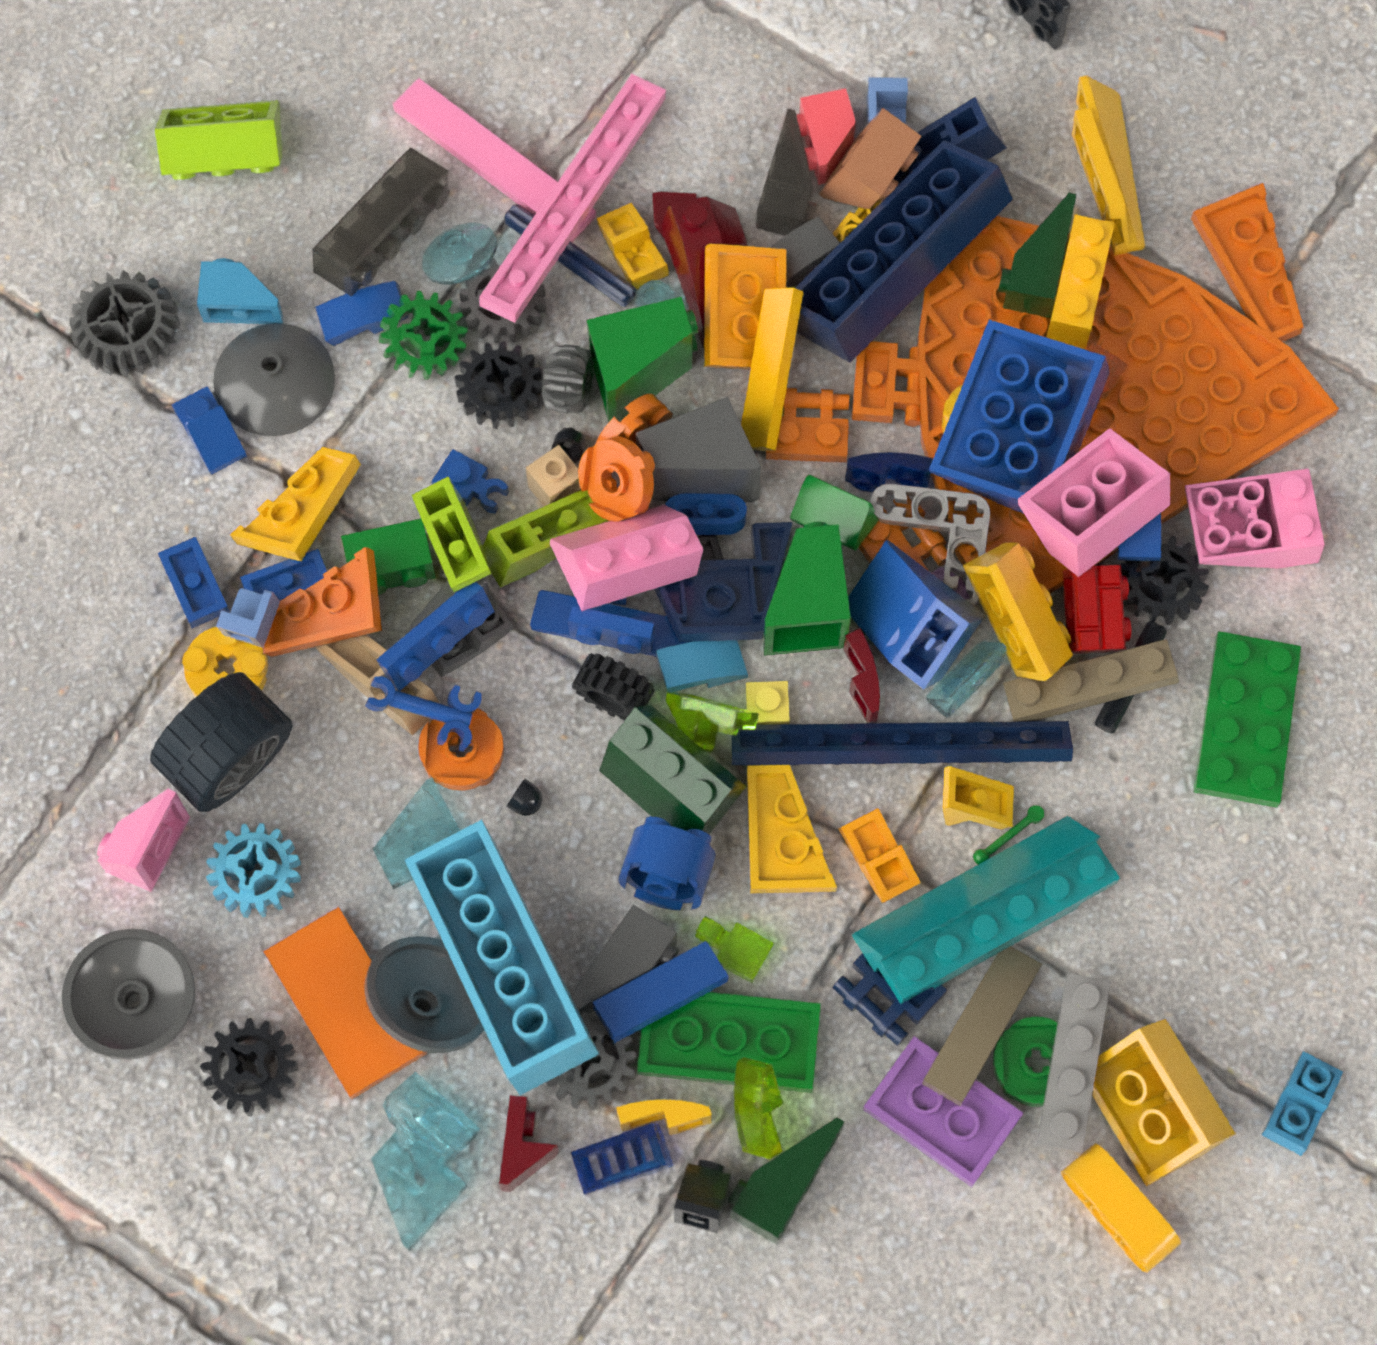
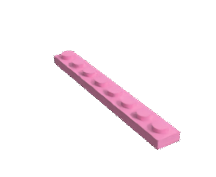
M631 74L480 295L479 306L514 323L517 321L664 102L666 89Z

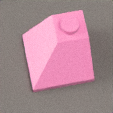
M170 789L165 790L119 821L113 832H108L103 837L98 847L97 855L99 858L97 861L106 873L152 892L190 819L177 793Z

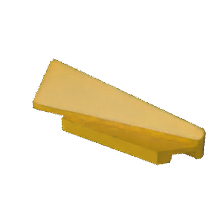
M1087 75L1079 77L1076 104L1079 110H1075L1072 138L1101 219L1115 223L1110 242L1114 255L1142 250L1145 248V241L1120 95L1114 89Z

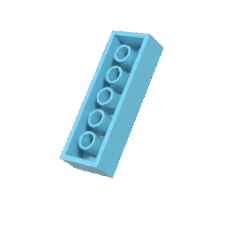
M480 820L404 859L500 1064L518 1094L522 1095L599 1055L511 873L483 821Z

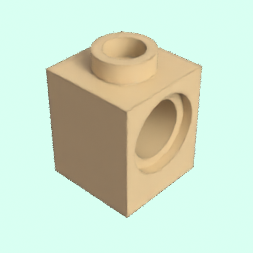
M560 445L525 467L528 488L543 506L581 490L578 478L579 469Z

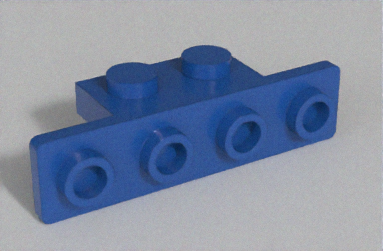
M546 590L538 592L530 622V627L533 631L575 639L587 645H603L617 648L629 654L640 653L656 657V650L689 643L678 641L667 616L612 604H604L581 611L574 596Z

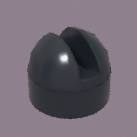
M563 428L554 437L551 450L560 445L573 463L581 460L586 447L584 435L574 430V428ZM565 442H571L569 448L565 447L563 444Z
M524 778L506 807L523 816L532 815L541 807V791L535 784Z

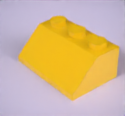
M1005 542L962 565L1016 677L1040 681L1051 678L1073 656L1068 646L1071 643V638L1064 624L1055 619L1050 608L1053 606V600L1049 591L1043 584L1038 583L1032 571L1035 568V563L1030 552L1024 546L1021 547L1019 543Z
M1166 1019L1137 1029L1098 1056L1092 1096L1146 1186L1203 1156L1236 1134Z

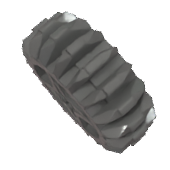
M123 270L119 279H114L112 275L107 273L106 282L101 285L99 282L92 280V292L80 290L82 303L73 304L72 311L74 317L69 318V325L73 331L71 338L74 345L79 347L80 356L85 360L89 359L91 366L96 370L103 366L105 372L111 376L119 368L121 374L127 377L130 368L135 367L139 373L143 374L145 370L144 364L148 362L158 367L159 360L157 355L159 354L170 357L171 350L168 344L177 343L178 336L175 330L180 329V320L176 316L178 308L175 301L171 300L172 297L168 289L165 287L161 288L159 282L154 277L146 281L144 274L139 271L130 279L128 272ZM122 314L125 315L127 322H129L127 323L128 333L125 332L123 325H121L123 324ZM113 343H120V344H123V345H111V344H113Z

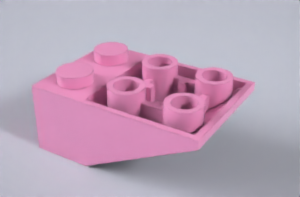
M1309 468L1185 485L1199 564L1278 569L1319 563L1325 544Z

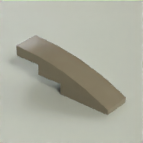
M1012 946L996 955L922 1082L924 1086L955 1104L962 1105L1041 968L1042 963Z

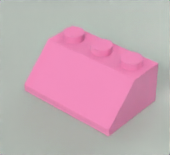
M1109 428L1018 498V505L1049 554L1079 577L1170 506V473Z
M666 505L648 509L645 513L618 522L608 521L550 539L549 543L581 611L697 576L704 550L687 515Z

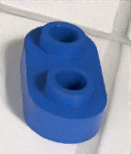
M684 493L671 497L665 504L687 515L696 535H732L741 531L747 521L746 503L734 494Z

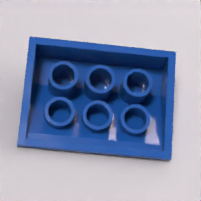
M988 320L929 468L930 473L1012 510L1023 513L1018 505V498L1079 452L1110 373L1106 356Z

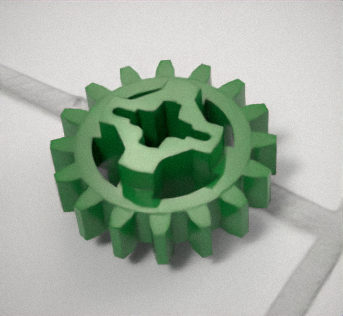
M421 290L416 292L414 301H411L406 294L401 295L399 300L400 307L391 303L387 309L390 317H383L380 323V327L386 331L380 334L379 343L389 344L383 353L384 358L394 356L397 359L393 368L396 371L403 366L408 367L409 378H413L416 371H422L424 379L429 380L433 369L440 376L445 375L447 371L446 363L455 367L460 359L456 353H463L466 348V343L459 339L466 336L468 332L467 327L457 326L463 314L461 312L450 313L449 310L453 303L451 300L446 301L443 305L437 303L438 293L436 292L432 294L430 300L424 299ZM412 313V319L409 324H402L401 327H397L402 318ZM419 329L423 330L425 336H430L428 341H423L422 335L416 334ZM449 343L448 348L441 355L434 358L435 348ZM404 349H407V350H408L410 353H412L414 356H412V355H410L409 353H407Z

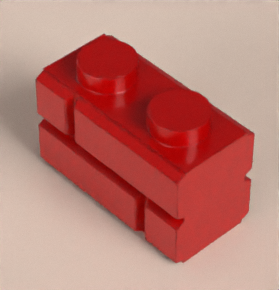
M1121 565L1092 566L1079 577L1069 569L1064 570L1066 629L1071 638V643L1068 646L1072 654L1112 653L1126 649V642H1129L1131 639L1132 629L1130 619L1124 617L1123 600L1128 598L1129 583L1127 577L1121 575Z

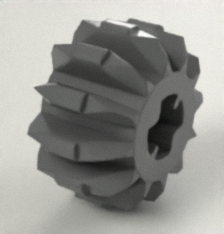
M564 344V346L554 345L549 355L546 357V366L543 369L544 376L541 383L543 384L542 397L546 408L567 414L572 412L578 413L584 410L586 403L589 401L592 378L594 376V362L590 350L569 344Z

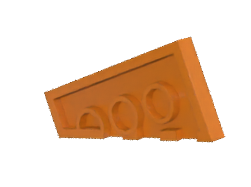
M1261 183L1193 211L1191 220L1246 317L1283 342L1300 335L1304 326L1292 283L1288 280L1285 271V258L1282 247L1279 248L1274 231L1276 226L1272 212H1269L1265 198L1267 194L1264 183Z

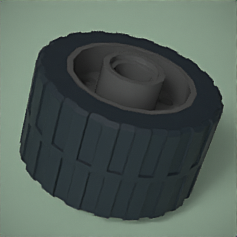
M242 672L231 673L204 689L173 718L155 742L150 754V762L199 812H208L233 798L269 765L282 749L286 740H288L292 731V720L246 674Z

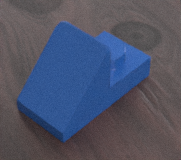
M208 386L171 404L211 475L247 457L223 407L218 405Z

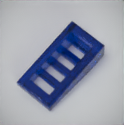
M656 1123L641 1126L571 1152L584 1195L673 1167L661 1126ZM647 1138L654 1160L649 1162L641 1141ZM628 1144H631L637 1166L632 1168L624 1148ZM612 1149L620 1171L613 1174L606 1152ZM590 1156H597L603 1176L599 1180L595 1179L589 1159Z

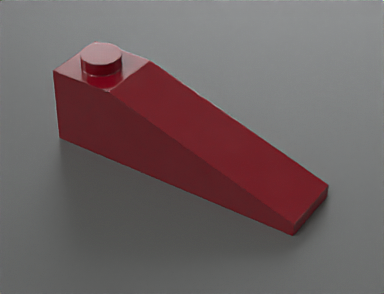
M707 196L669 204L662 221V233L688 307L694 312L698 335L703 349L705 341V246L709 244L748 246L736 209Z

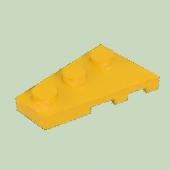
M790 765L747 766L750 894L836 892V883L823 856L821 844L811 825L807 808Z

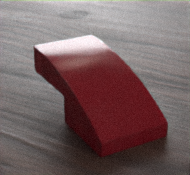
M859 628L845 635L843 651L858 674L851 678L849 693L866 722L877 723L880 706L879 679L872 652Z

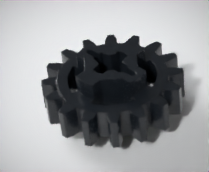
M501 341L499 349L493 350L488 342L484 344L485 353L480 355L472 349L470 351L472 362H460L462 374L455 375L456 388H459L456 391L458 403H464L463 408L466 416L476 412L477 424L481 425L486 419H491L493 429H497L500 420H506L511 428L514 427V417L519 416L525 421L529 419L527 407L538 409L539 400L536 395H542L543 384L540 382L542 379L541 368L534 367L535 360L532 354L522 358V346L517 345L512 351H508L506 342ZM494 376H497L499 383H502L504 394L501 393L500 387H497Z
M1171 536L1168 544L1162 543L1161 540L1160 561H1150L1149 567L1141 568L1140 572L1136 573V570L1145 561L1124 560L1126 563L1120 564L1121 575H1125L1129 583L1128 598L1123 600V604L1126 606L1134 603L1137 606L1134 616L1138 618L1146 612L1150 614L1149 621L1156 622L1158 616H1163L1166 624L1172 625L1175 614L1185 621L1191 612L1190 608L1196 611L1200 608L1203 601L1200 597H1205L1209 585L1203 582L1207 579L1209 570L1198 568L1200 565L1198 556H1191L1189 554L1192 544L1188 542L1180 548L1176 546V536ZM1189 587V592L1183 598L1176 601L1177 592H1184L1185 588Z
M247 1018L245 1028L239 1029L232 1021L229 1023L230 1034L225 1036L218 1031L214 1033L219 1043L216 1048L212 1046H205L204 1048L205 1053L211 1058V1062L201 1063L200 1069L203 1073L211 1074V1076L203 1081V1085L207 1090L217 1089L212 1099L218 1105L228 1099L227 1110L232 1114L238 1110L240 1105L243 1106L247 1116L253 1115L254 1106L260 1105L268 1113L270 1112L269 1101L274 1098L283 1103L285 1098L281 1093V1089L283 1087L294 1088L295 1086L288 1073L298 1071L299 1066L296 1061L287 1059L296 1053L295 1048L292 1044L281 1046L287 1036L282 1030L271 1035L272 1025L269 1021L265 1020L260 1029H256L252 1018ZM246 1040H258L254 1045L238 1044ZM226 1055L229 1058L228 1071L223 1074L224 1079H222L221 1067ZM277 1055L278 1070L273 1079L270 1076V1065L276 1060L275 1056ZM241 1056L245 1061L248 1060L252 1064L255 1063L258 1068L257 1071L262 1078H258L254 1073L251 1074L247 1070L244 1071L242 1063L237 1057ZM245 1089L261 1090L260 1092L255 1094H241Z

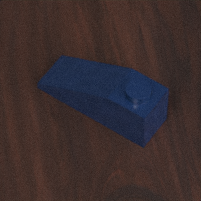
M974 97L917 132L921 135V138L913 148L918 152L917 157L905 172L899 169L893 179L899 185L944 140L985 160L992 158L1007 149L994 119L978 99Z

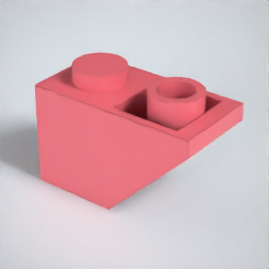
M846 88L800 98L799 114L794 115L798 138L805 137L807 148H804L808 172H815L818 185L827 182L854 141L856 121Z

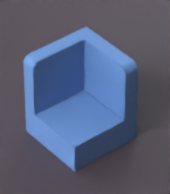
M869 77L866 97L867 125L882 108L906 124L908 78Z
M241 588L238 590L231 612L221 611L216 627L224 636L264 648L280 600L274 592L264 590L263 594Z

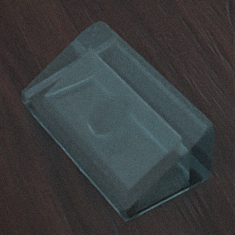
M996 642L978 643L927 694L926 700L946 718L948 716L951 717L1003 664L1007 647L1003 643Z

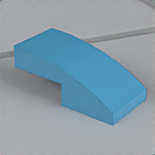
M737 640L696 641L656 650V657L667 694L702 684H707V687L711 688L748 678Z

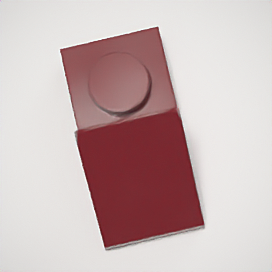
M513 1095L509 1097L499 1186L503 1192L513 1191L559 1154L558 1145L526 1142V1137H534L537 1114L536 1111L529 1110L528 1097Z

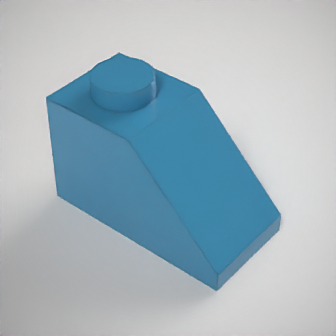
M219 258L214 261H201L197 306L203 323L283 324L284 317L279 300L242 262H235L226 258Z

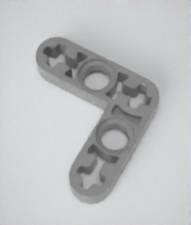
M883 484L872 493L870 503L875 509L874 514L879 522L889 525L950 532L943 583L956 592L959 576L950 577V572L955 571L962 575L967 574L963 566L956 562L954 558L955 549L962 544H970L976 548L978 557L986 552L990 522V507L987 501L976 494L897 484ZM887 494L894 495L895 502L907 504V496H915L911 504L912 518L904 517L906 515V508L894 507L891 514H885L883 506L877 505L878 501H885ZM932 498L940 502L942 512L938 518L927 520L920 516L918 507L925 499ZM948 501H956L954 510L967 511L969 504L977 505V512L984 514L983 518L978 517L975 519L974 524H967L965 516L953 514L954 523L946 522L949 514ZM967 577L966 592L973 595V597L966 600L977 607L979 598Z

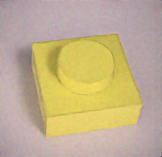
M788 681L746 682L747 725L790 723Z

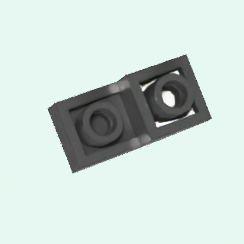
M817 216L772 245L770 248L786 249V288H790L803 281L807 270L820 264L840 242L820 217Z
M490 595L487 597L495 612L487 617L482 625L474 628L456 643L451 651L442 655L432 664L441 677L472 660L513 629L514 625Z

